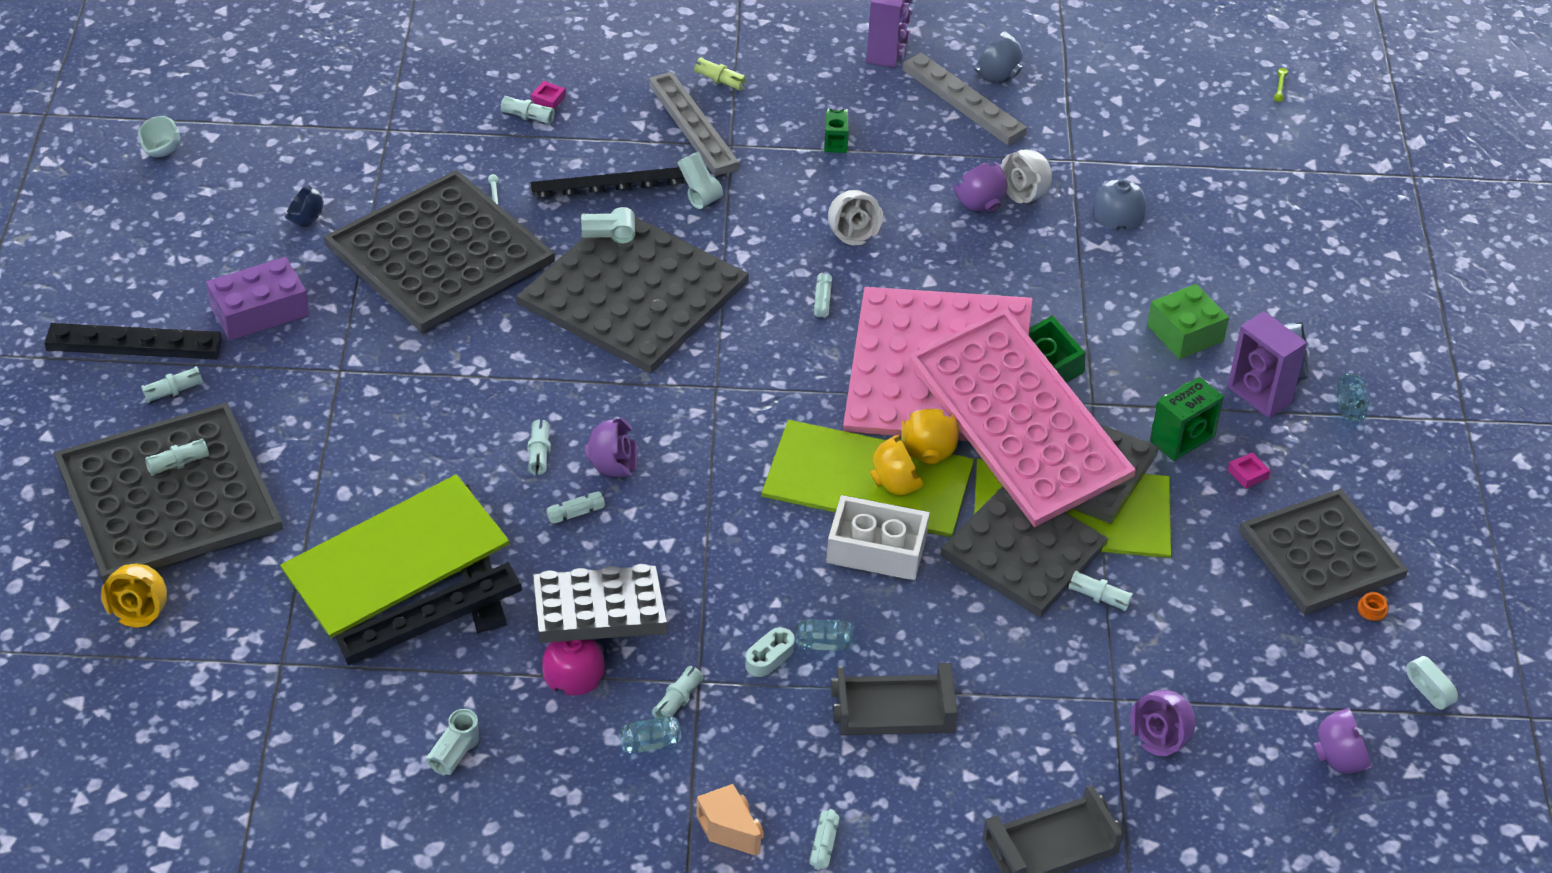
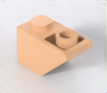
M734 784L697 797L696 817L710 842L751 855L760 853L761 839L764 838L762 826L757 819L753 820L746 797L743 794L739 795Z

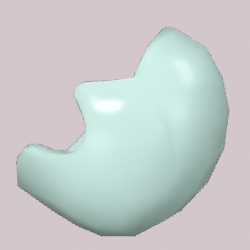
M166 116L153 117L144 122L138 130L141 147L151 157L168 156L177 149L180 142V134L174 121Z

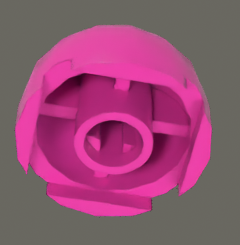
M594 639L550 642L542 658L544 681L554 691L556 687L559 690H564L565 695L570 696L583 695L594 690L599 685V680L605 675V661L602 648Z

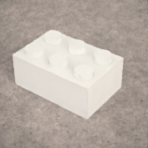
M841 495L828 537L826 563L916 581L927 538L930 512Z

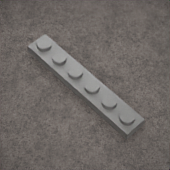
M922 52L903 62V71L1006 145H1010L1026 136L1027 127Z
M668 72L650 77L649 87L694 149L700 153L712 174L716 177L738 170L739 161L674 73Z

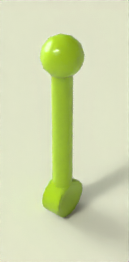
M1286 68L1278 69L1279 82L1277 93L1274 95L1276 102H1281L1284 99L1282 89L1284 78L1288 74Z

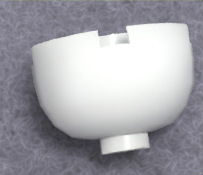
M1028 149L1008 154L1002 160L1001 168L1005 173L1008 183L1006 193L1015 202L1029 203L1043 197L1050 188L1052 171L1046 158L1039 152Z
M848 190L838 195L832 201L828 211V223L832 232L842 242L852 246L862 245L866 243L863 240L868 239L870 236L874 237L879 232L883 221V211L879 207L878 201L870 194L859 190Z

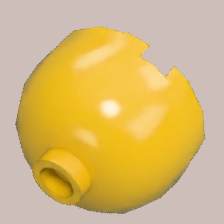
M923 409L914 411L910 414L909 420L905 422L903 419L901 422V440L909 456L920 462L936 464L950 457L958 446L959 426L956 417L952 414L951 418L944 416L943 410Z
M898 434L878 446L872 458L875 469L870 471L877 487L883 485L889 493L894 495H907L924 487L921 478H918L915 465Z
M139 563L123 565L114 571L101 588V601L109 615L113 612L120 618L119 623L134 628L145 627L160 615L167 601V589L163 578L153 568Z

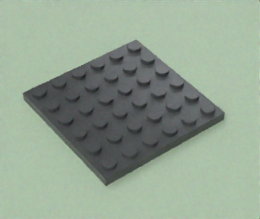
M458 170L324 236L325 245L421 333L555 261V253Z
M635 217V237L632 241L622 244L615 242L611 237L582 238L517 295V304L651 374L748 282L749 273Z
M227 402L54 452L57 465L103 584L114 571L123 565L139 563L156 569L283 530L279 514ZM201 438L204 439L209 452L208 457L184 464V467L180 469L175 467L153 476L150 475L145 463L146 457L170 450V447L174 445L179 447Z

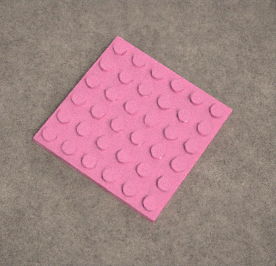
M864 287L843 430L852 433L892 436L898 434V436H901L902 420L904 419L905 422L909 420L910 414L914 411L939 409L943 410L944 416L951 418L908 362L909 354L1005 308L1008 309L1029 336L1032 298ZM959 429L958 440L968 441V439Z

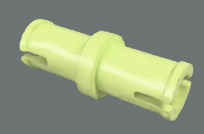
M702 57L697 60L700 65L695 64V73L713 79L714 83H723L738 91L743 89L741 83L745 85V75L727 69L726 65H717Z

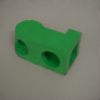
M826 109L824 152L847 153L849 135L848 110Z

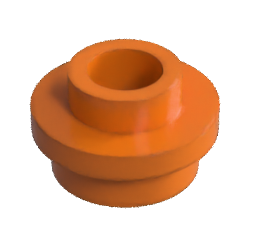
M1369 592L1360 598L1357 610L1367 620L1380 621L1387 616L1389 607L1383 595Z

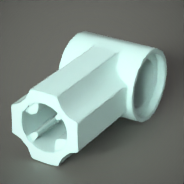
M699 152L686 156L677 162L689 186L688 198L695 208L702 209L723 196L721 184L716 178L710 176Z
M616 208L611 214H581L582 238L611 237L615 242L624 244L632 241L635 237V215L629 208Z
M459 709L450 715L448 728L426 757L427 764L434 772L443 776L451 775L466 752L478 745V718L473 711Z

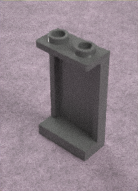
M938 663L937 675L845 677L844 666H837L836 678H831L830 689L831 697H837V703H833V722L839 723L840 735L955 733L958 712L951 663Z
M1093 785L1085 787L1084 796L1080 799L1006 824H1002L997 815L985 819L982 839L1002 873H1063L1118 854L1123 838V829L1119 821L1114 820L1109 813L1105 798L1101 794L1098 795Z

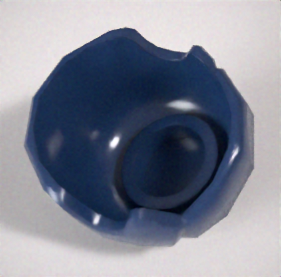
M310 185L308 188L303 187L288 207L285 218L300 226H306L316 221L322 213L324 204L321 192Z

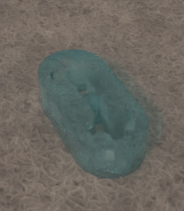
M1353 373L1341 375L1336 387L1341 413L1346 419L1361 421L1366 417L1369 408L1364 381L1360 376Z
M807 619L800 621L796 625L795 641L798 646L804 649L847 650L855 643V629L847 621Z
M660 717L628 723L620 729L619 737L624 751L637 753L674 746L681 740L682 733L676 718Z

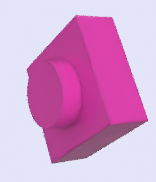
M543 81L531 94V100L534 104L555 109L566 97V88Z
M1253 452L1229 462L1228 471L1245 489L1269 479L1270 470Z

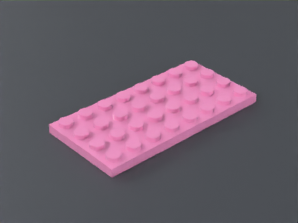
M1007 308L909 354L908 362L951 417L952 414L956 417L961 432L1034 527L1135 477V468Z

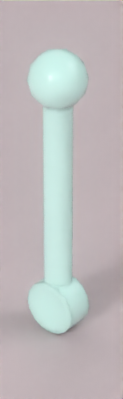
M492 174L488 177V182L491 184L492 200L498 204L496 187L498 177Z

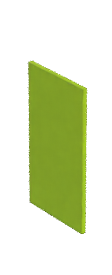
M788 419L761 492V497L836 513L841 495L930 512L927 533L952 538L974 459L952 454L936 464H926L910 457L915 465L918 478H921L924 487L907 495H894L889 493L883 485L877 487L870 471L875 469L872 461L874 452L886 440Z
M977 459L974 515L1003 486L983 459ZM1144 474L1112 524L1075 509L1065 512L1108 538V542L1101 552L1171 558L1169 476Z
M455 474L280 564V567L330 639H332L336 635L351 629L510 545V541L459 476Z

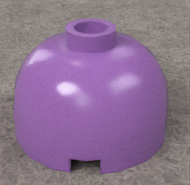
M994 162V166L990 167L989 163H984L968 171L962 176L964 182L960 186L956 182L953 187L957 198L969 210L979 212L987 210V212H992L1000 207V201L1005 197L1008 183L1002 168L997 162Z
M623 417L600 423L593 429L589 442L585 445L587 460L592 462V465L599 473L609 477L631 476L633 474L630 470L634 471L637 467L636 441L630 440L627 433L633 430L629 422Z
M1157 690L1141 697L1139 701L1135 702L1131 709L1130 724L1134 736L1139 735L1140 739L1146 743L1141 744L1146 751L1156 756H1168L1184 748L1192 739L1196 726V717L1191 704L1184 696L1171 690Z
M1349 708L1327 716L1318 728L1319 742L1313 743L1320 762L1326 760L1333 770L1345 774L1357 773L1371 768L1367 749L1362 737H1360L1357 723Z

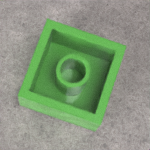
M1197 284L1151 301L1147 326L1178 359H1182L1224 342L1229 316Z

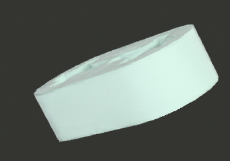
M774 628L750 647L746 652L745 667L749 674L757 677L766 676L789 658L794 652V634L786 628Z
M1422 656L1407 664L1406 670L1410 681L1437 709H1445L1458 701V693L1454 684L1428 657Z

